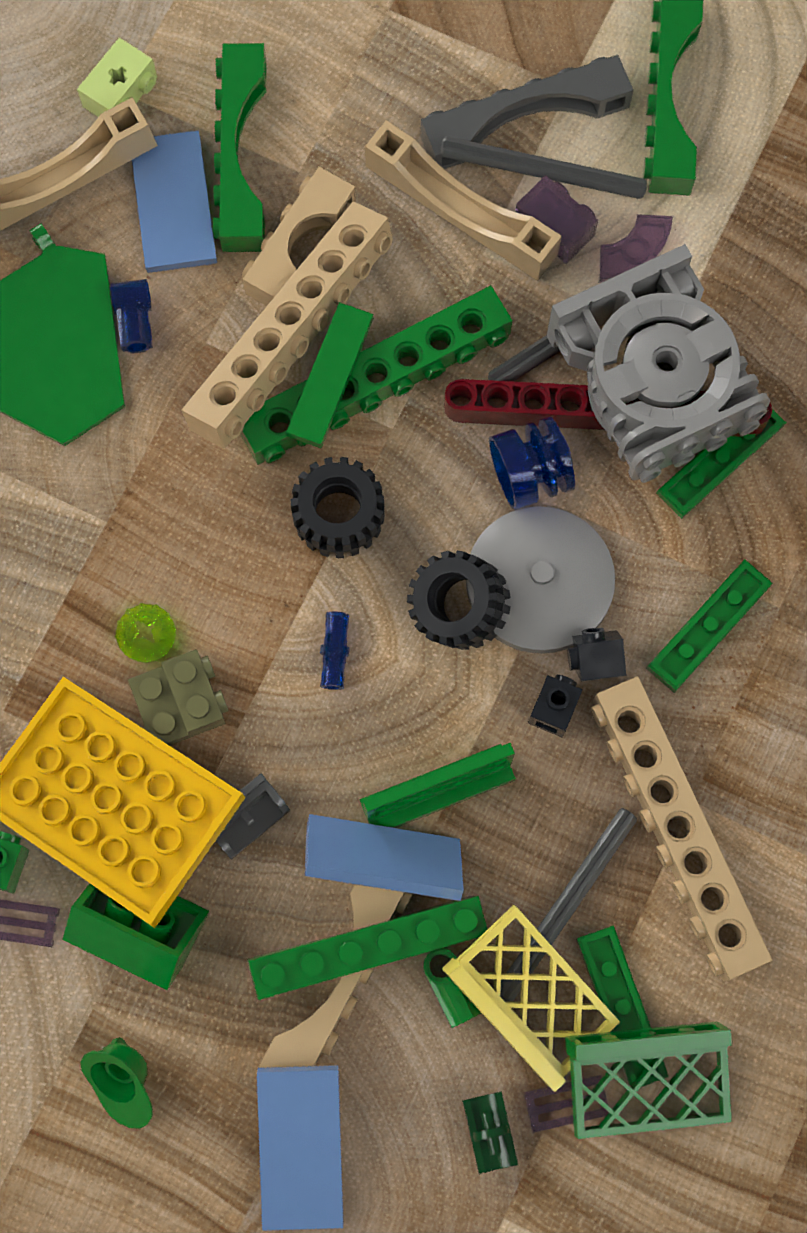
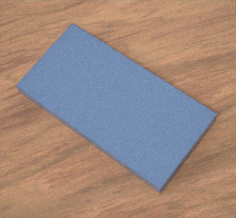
M199 130L154 136L158 146L132 160L147 273L217 264Z
M309 814L306 827L305 876L457 901L461 900L464 888L460 839Z
M339 1065L258 1068L257 1096L262 1231L343 1228Z

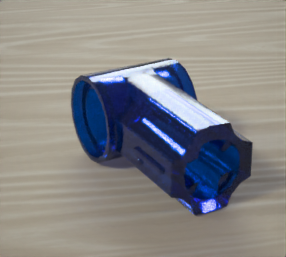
M147 279L111 283L112 305L118 319L122 352H131L132 354L143 353L153 348L149 311H152Z

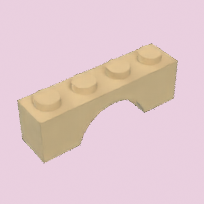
M321 167L317 168L312 177L308 175L300 186L299 196L294 204L289 203L283 210L280 217L281 223L275 232L270 231L264 238L261 245L262 251L257 259L250 260L245 266L242 273L245 294L267 306L297 270L290 259L295 244L304 235L312 231L331 229L353 201L356 202L355 186Z

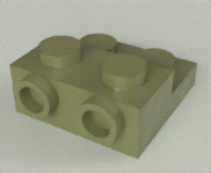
M197 649L162 662V667L128 679L146 731L169 746L226 724L222 713L229 711L221 690L214 692L209 681L210 678L216 677L208 655L201 658Z

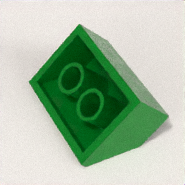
M89 883L71 907L62 940L168 990L184 966L208 917L209 910L177 896L154 928Z

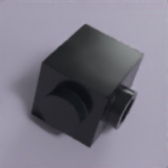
M588 628L582 630V635L572 636L573 648L567 649L570 671L576 670L581 681L627 676L624 642L617 630L605 632L603 628Z
M557 674L554 678L547 675L528 724L563 738L583 689L576 687L577 683L569 677Z

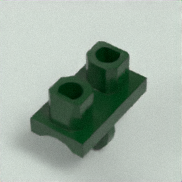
M502 1091L462 1100L478 1173L482 1174L519 1165Z

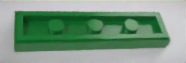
M339 302L286 431L287 437L322 449L374 317L372 313Z
M772 409L771 417L762 433L757 436L755 434H747L740 437L730 436L727 438L728 441L716 450L708 452L706 448L703 449L659 488L656 494L682 519L782 429L787 422Z
M744 559L648 664L646 669L675 693L773 583Z
M614 925L577 938L576 941L596 996L620 1021L610 1032L651 1028ZM643 1059L647 1064L652 1061V1059ZM637 1060L627 1061L622 1066L629 1086L633 1084L645 1069ZM662 1061L655 1071L665 1079L669 1075L664 1061ZM651 1074L641 1087L659 1080Z

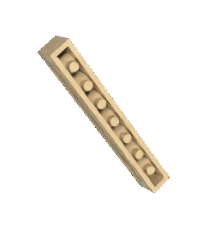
M354 201L350 204L181 411L190 431L223 449L227 447L232 439L237 438L241 434L244 424L252 414L262 408L266 397L273 388L283 382L290 367L298 358H301L306 353L310 342L319 331L321 332L327 327L339 302L345 304L348 301L352 290L360 280H364L369 275L373 264L381 254H385L389 250L393 239L388 217Z
M634 677L597 693L593 700L595 706L591 707L593 718L599 728L605 727L610 737V740L607 741L608 750L616 763L621 761L627 774L623 776L626 789L632 798L637 796L643 810L639 811L641 821L647 832L653 831L658 840L659 846H656L657 855L664 868L670 866L676 879V881L672 882L674 892L681 904L687 903L693 917L689 918V923L698 940L704 939L710 953L706 955V960L712 973L716 977L721 975L723 982L773 961L639 677ZM623 716L633 718L637 723V731L633 733L624 732L619 727L618 719ZM639 750L649 752L653 757V766L649 768L639 766L634 758L635 752ZM662 785L667 788L670 794L669 801L666 803L655 801L651 795V787ZM670 820H679L685 825L686 835L684 838L678 839L669 833L667 825ZM686 855H695L702 861L703 869L700 874H692L687 871L684 865ZM704 890H711L717 894L719 898L717 910L711 911L703 906L701 895ZM722 926H728L734 930L736 942L733 947H726L720 942L718 932Z

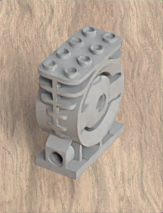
M686 244L552 305L547 331L549 342L553 348L558 346L568 366L587 371L589 401L595 417L607 432L610 442L615 441L619 447L617 454L621 461H627L630 467L628 474L631 480L640 479L642 483L649 482L659 476L662 472L661 469L673 464L675 467H680L688 463L695 457V453L705 448L708 452L718 449L728 441V437L736 433L744 436L753 432L760 426L759 420L767 413V407L770 403L767 393L759 394L756 389L759 384L757 376L755 374H747L745 369L748 362L744 356H740L736 338L727 322L714 309L700 301L704 288L690 266L692 255ZM635 334L627 345L622 364L604 372V366L617 362L618 351L623 340ZM657 363H668L673 367V370L663 371L657 366ZM713 363L715 373L709 389L691 404L678 407L688 403L698 395L708 376L709 364ZM637 398L641 400V401H638V402H635V403L626 405L627 403H629V402H631V401H633V400H635V399H637Z

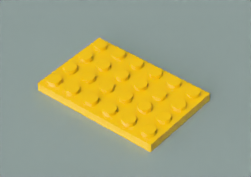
M62 677L0 762V821L154 928L246 798L243 793L65 677Z

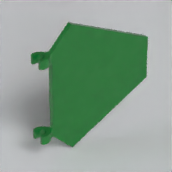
M40 223L30 229L29 232L42 254L0 280V412L51 440L66 446L123 409L125 401L106 255L104 253L57 246Z

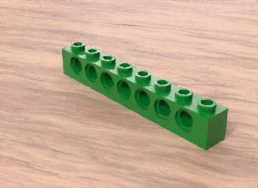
M492 285L361 351L346 387L347 390L352 391L354 394L349 399H341L330 426L331 430L343 427L350 421V417L360 412L369 413L374 411L382 404L383 400L393 395L395 397L405 395L413 389L414 384L424 379L430 381L438 378L445 372L447 367L457 362L459 364L467 363L477 355L478 351L488 346L495 348L503 344L511 335L513 320ZM475 325L480 331L477 333H467L463 330V327ZM435 341H444L449 346L446 349L437 350L431 344ZM404 357H412L417 363L413 366H404L399 361ZM374 373H380L386 377L379 383H373L367 379ZM307 380L266 400L262 408L254 412L244 424L240 435L257 465L265 461L266 463H273L285 455L286 450L296 445L300 447L308 445L307 443L287 437L286 431L276 433L271 430L272 426L279 422L290 424Z

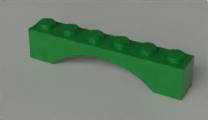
M659 0L652 3L651 22L657 23L656 32L652 31L650 36L649 53H655V63L650 62L648 84H654L653 94H648L646 115L652 116V126H646L644 146L650 147V158L645 157L643 165V179H649L648 193L690 196L696 179L697 146L686 134L678 119L672 96V76L677 63L685 51L698 38L703 21V0Z
M222 43V58H216V78L222 79L221 89H215L216 111H221V121H215V141L221 142V152L214 153L215 174H220V185H214V206L220 207V217L213 218L214 239H220L222 252H261V245L265 238L263 203L252 192L242 175L238 161V151L245 122L255 105L266 94L267 61L264 43Z
M468 896L461 898L460 901H450L360 929L247 959L256 997L258 1000L479 938L488 928L479 896Z

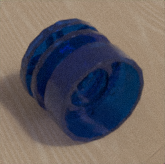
M552 417L540 419L539 429L534 423L526 424V442L524 443L515 429L489 437L490 454L498 481L507 502L514 510L538 502V484L541 485L549 497L557 496L558 487L565 493L575 489V474L571 452L557 423Z

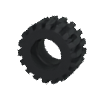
M332 457L324 458L325 465L319 466L317 462L309 465L310 473L307 474L303 471L298 477L299 485L294 484L293 499L290 500L294 526L297 528L300 539L302 541L306 540L307 547L312 551L316 548L320 549V555L328 557L329 553L332 552L336 554V558H344V552L349 551L352 556L359 554L360 547L363 546L365 549H368L372 545V538H378L381 532V524H384L385 517L382 486L379 481H375V474L370 468L364 471L363 463L357 460L353 465H350L347 457H340L339 463H333ZM333 493L348 494L354 497L360 504L358 513L352 519L343 523L325 521L316 513V508L323 498Z
M451 551L441 552V558L433 555L427 559L429 563L427 568L420 565L416 570L420 575L418 580L411 579L409 587L414 588L413 595H407V603L412 604L414 607L408 611L410 618L418 621L414 626L419 632L425 633L426 638L451 648L469 650V646L475 648L483 646L484 639L492 641L497 636L494 633L496 627L503 629L506 622L501 620L503 613L509 614L511 607L505 604V599H510L511 596L510 590L503 588V585L507 582L503 575L497 573L498 569L495 566L464 551H456V554ZM469 580L474 590L473 606L465 617L451 622L444 608L446 594L457 582Z

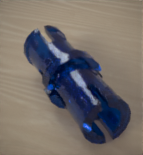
M332 611L327 612L325 615L324 644L320 645V654L323 655L320 687L329 690L344 689L346 657L350 655V647L347 646L350 615L344 612Z

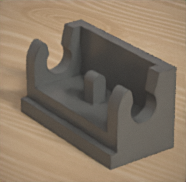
M262 773L240 790L246 798L216 839V842L231 860L290 811L285 801Z

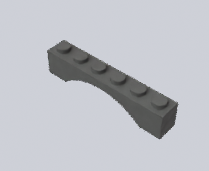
M619 55L609 58L599 57L588 65L575 69L572 67L565 68L558 72L557 75L545 79L535 78L528 81L524 86L511 90L502 89L495 92L492 96L478 101L468 100L451 110L444 112L434 111L427 115L426 118L421 119L420 137L426 152L443 169H447L465 162L440 155L441 143L444 137L448 136L481 144L491 133L504 124L522 116L540 112L565 111L580 113L598 119L630 108L634 90Z

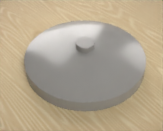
M541 506L512 511L489 525L480 535L471 551V555H475L498 569L497 573L503 575L507 582L503 585V588L510 590L511 598L505 599V604L511 606L510 613H503L501 620L505 621L506 624L503 629L496 627L494 633L497 635L495 637L497 640L514 649L530 653H553L568 649L573 646L572 636L582 635V630L597 628L611 605L615 589V570L610 552L600 535L588 523L567 511ZM466 580L468 600L472 608L474 590L469 580Z

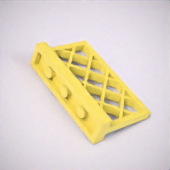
M515 905L506 911L456 960L452 958L441 968L554 1092L566 1082L563 1077L571 1068L570 1055L562 1063L553 1055V1037L607 1033L620 1023ZM516 919L524 928L523 945H503V929ZM496 937V945L489 944ZM531 937L540 946L530 945ZM481 950L495 951L494 973H480L469 962ZM502 951H523L522 973H501ZM530 952H546L550 957L549 974H529ZM557 966H558L565 974H556ZM485 979H494V989ZM501 979L521 980L520 1002L504 1001L500 997ZM529 980H549L548 1002H528ZM556 981H572L575 984V1003L555 1002ZM583 994L591 1003H582ZM511 1008H520V1018ZM527 1008L547 1009L546 1030H530L526 1026ZM555 1009H575L574 1031H554ZM582 1009L598 1010L606 1019L595 1031H581ZM537 1037H546V1046Z

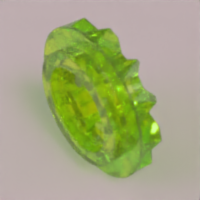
M140 603L138 606L126 609L121 619L117 620L115 638L118 646L127 657L134 661L152 662L166 655L174 644L176 636L174 621L170 614L157 604ZM137 621L140 624L143 623L146 627L151 624L155 626L151 630L152 638L155 641L154 644L145 637L136 638L139 634Z

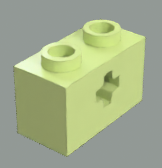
M118 38L77 88L82 106L99 117L100 114L132 97L137 103L144 93L148 94L155 86L157 74L153 59L123 39Z

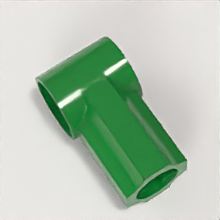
M440 948L428 953L423 962V972L452 1029L482 1013L448 976L438 978L431 973L429 966L431 959L434 957L444 956L449 961L452 958L457 959L452 951Z

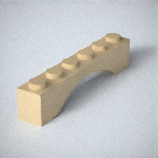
M133 97L100 114L94 124L63 152L32 169L0 179V231L158 146L148 123Z
M387 120L365 145V162L368 169L538 281L557 257L562 237L560 234L532 216L505 209L473 192L444 170L413 137Z
M355 884L350 893L354 913V930L391 920L396 911L403 914L413 893ZM375 967L342 976L330 997L312 1016L293 1029L274 1037L258 1068L316 1066L322 1053L329 1056L340 1036L334 1032L340 1018L348 1020L358 1001V998L352 996L358 983L362 982L366 985Z

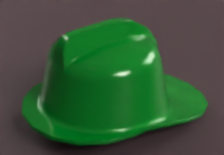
M121 1037L113 1039L101 1051H90L84 1054L80 1062L81 1071L91 1084L109 1116L128 1128L140 1129L148 1125L153 1116V1106L144 1088L148 1074L147 1062L137 1050L130 1047Z

